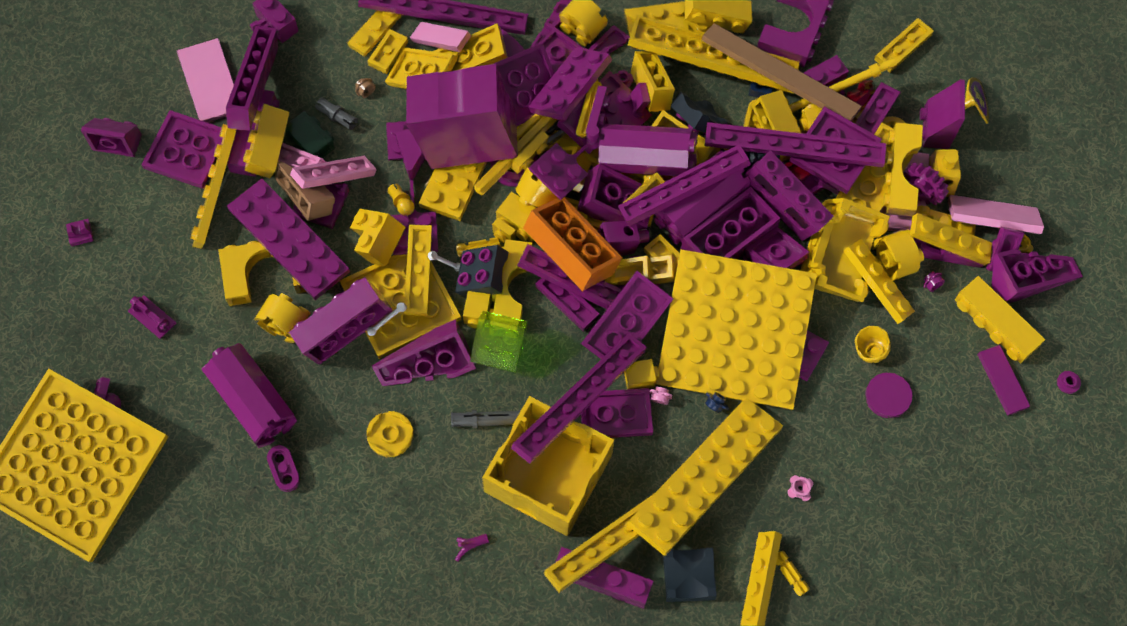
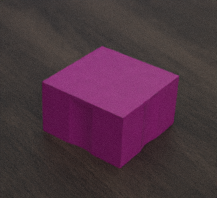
M496 64L463 68L450 72L407 76L406 124L431 169L512 159L518 156L517 112L510 95L504 89V81Z

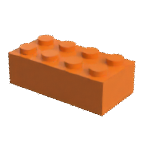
M565 197L561 200L557 198L531 210L523 227L581 291L612 276L622 260L621 255Z

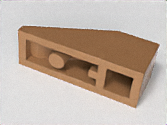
M282 161L277 163L275 180L308 221L332 214L335 199L332 192L325 185L302 189L290 175L293 167Z

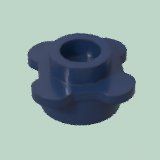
M709 392L706 393L708 399L705 403L710 409L717 413H721L723 409H729L725 403L726 398L718 392H715L713 395Z

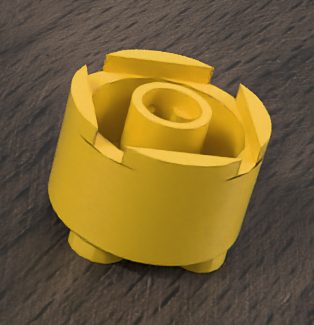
M572 0L559 14L562 23L560 25L561 30L566 34L572 33L575 35L577 42L584 47L590 44L607 26L608 20L605 15L602 17L599 14L601 9L592 0Z
M529 164L516 186V192L520 196L519 201L527 206L532 204L540 207L557 199L558 197L528 169L531 166Z
M908 229L877 238L873 242L872 250L876 249L877 254L874 257L882 265L892 281L916 273L920 268V262L924 261V254L917 247Z
M283 293L279 296L272 294L268 296L254 320L258 321L257 324L273 336H276V334L286 337L285 342L294 343L295 341L289 332L294 329L298 322L308 319L311 313L304 307L294 305L292 303L293 300Z

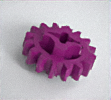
M914 162L904 170L903 175L911 185L918 188V199L920 202L925 200L928 205L931 202L936 205L941 203L949 192L947 190L948 184L943 183L945 178L939 177V172L932 169L931 166L926 168L923 163L918 165Z

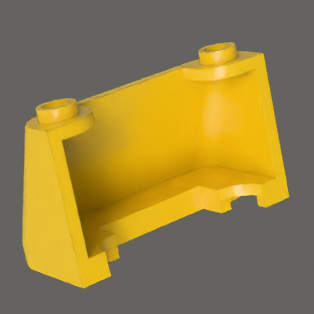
M846 198L827 199L822 204L834 217L819 232L811 236L807 247L809 258L803 261L800 271L817 274L814 288L816 290L856 302H864L869 292L867 282L862 280L861 274L846 256L844 250L859 239H862L869 250H871L874 238H878L887 232L890 216Z

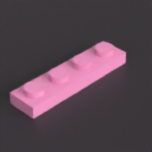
M365 156L294 167L290 175L302 189L371 177L375 175L377 169Z

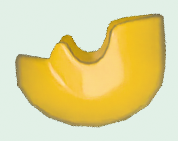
M867 326L861 329L855 337L857 354L863 361L878 363L887 358L891 350V343L888 333L879 326Z

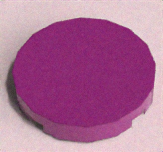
M885 372L876 375L870 380L865 390L868 407L875 414L883 418L901 416L908 410L912 402L910 385L903 377L895 373Z

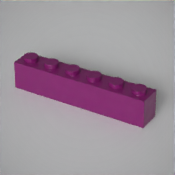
M255 26L226 105L228 128L251 130L278 51L277 28Z

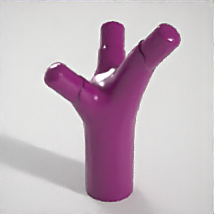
M483 534L470 539L458 537V546L463 548L459 551L455 560L459 561L472 548L489 543L487 535Z

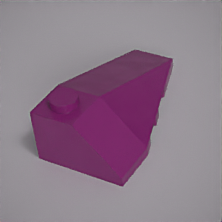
M1013 249L994 255L991 286L1004 301L1012 303L1083 276L1073 257L1053 254L1042 256L1038 255V252L1027 254Z
M455 319L422 335L372 365V368L381 385L387 386L410 383L412 378L425 377L426 381L433 380L434 375L447 374V378H455L476 369L465 336Z

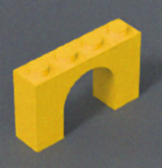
M250 241L240 246L228 245L223 249H218L225 299L229 307L251 303L249 273L257 262L273 256L259 241ZM293 278V285L296 290V293L299 294L306 292V290Z

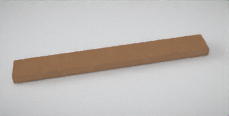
M715 23L702 37L703 42L822 109L825 106L849 121H852L860 112L861 105Z

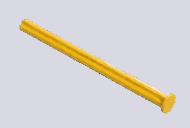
M543 116L517 142L518 155L542 131L546 132L557 119ZM516 158L499 160L474 185L476 192L484 195L512 167L513 161Z

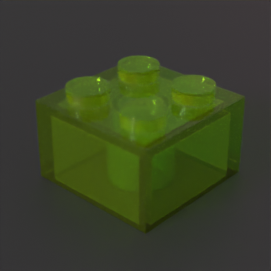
M483 311L478 320L470 362L516 372L528 321Z

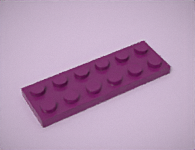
M260 179L227 205L228 210L315 301L350 273V269L263 179Z

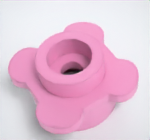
M656 387L655 390L650 389V400L653 402L668 405L669 399H672L668 389Z
M797 475L792 476L790 479L791 488L787 492L788 496L808 501L811 498L810 490L813 487V481L804 477H798Z

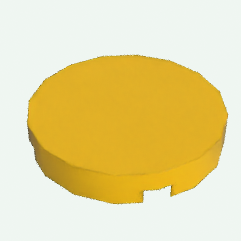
M388 411L387 413L376 415L370 421L367 428V441L371 449L378 455L396 457L403 454L411 446L413 428L409 419L403 414Z

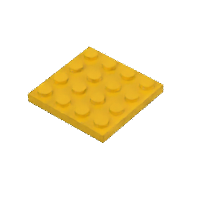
M407 254L393 255L386 266L374 264L340 280L344 292L351 287L353 282L365 277L381 292L394 311L398 303H405ZM431 261L428 316L405 315L404 312H399L376 330L375 335L369 336L367 331H365L378 359L401 349L436 327L455 319L457 322L461 320L457 308Z

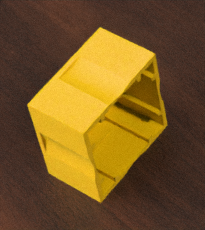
M529 396L513 423L509 437L498 449L482 477L484 492L568 537L612 457L614 439L585 424L573 421L529 464L511 447L524 432L551 408Z

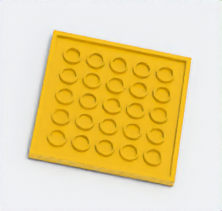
M680 249L672 292L673 300L670 303L658 368L659 380H656V385L703 394L709 392L713 395L715 392H718L723 397L743 401L746 398L756 404L793 410L817 274Z
M48 368L0 445V510L92 563L169 436Z

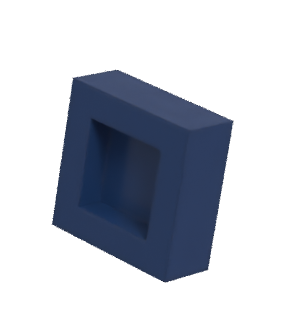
M750 81L748 96L759 98L760 96L772 93V87L762 86Z

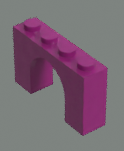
M776 0L803 11L809 18L810 25L799 32H788L765 24L757 48L767 53L800 62L799 66L804 68L806 61L811 62L815 52L812 46L813 44L817 45L821 33L818 30L820 27L824 28L828 18L825 12L826 10L831 11L834 0Z

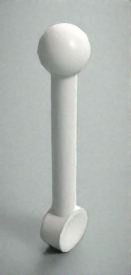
M435 251L428 253L429 260H438L459 271L460 263H453L438 256Z
M403 302L398 303L397 308L374 327H369L367 334L369 336L375 335L376 330L396 314L406 311V304Z

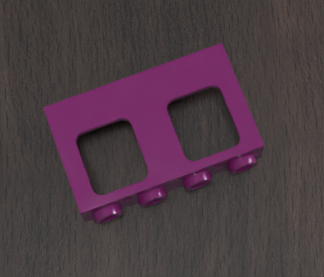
M771 150L742 175L743 178L748 176L750 187L802 241L819 232L834 217Z

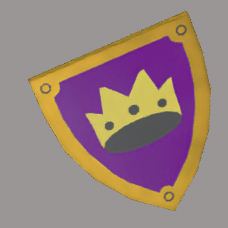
M970 78L965 93V109L975 105L985 123L988 124L989 111L981 81L977 78Z

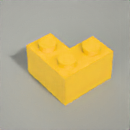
M359 209L350 226V229L360 235L354 251L372 264L386 266L406 227L388 213Z

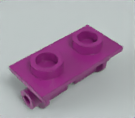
M134 296L130 300L132 305L128 312L159 339L176 324L173 319L146 296Z

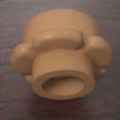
M362 78L356 83L355 91L358 96L361 95L363 98H367L375 91V85L371 78Z

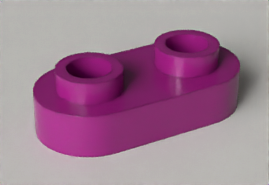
M281 445L274 446L267 454V461L273 478L280 490L291 492L300 483L298 471L290 451ZM278 456H284V460L281 463L276 462ZM291 477L292 481L289 484H285L284 479Z

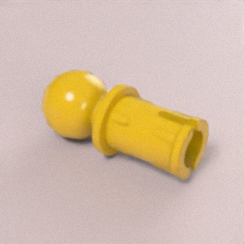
M392 184L388 188V194L393 199V205L403 216L412 214L415 206L410 200L409 195L403 192L399 184H396V188Z

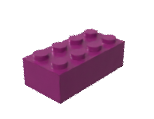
M750 187L683 238L681 249L739 259L745 254L747 247L778 227L780 217Z
M364 277L353 282L351 287L344 293L335 295L326 306L316 309L308 319L298 322L289 333L302 354L319 365L367 331L369 327L381 321L393 310L381 292Z

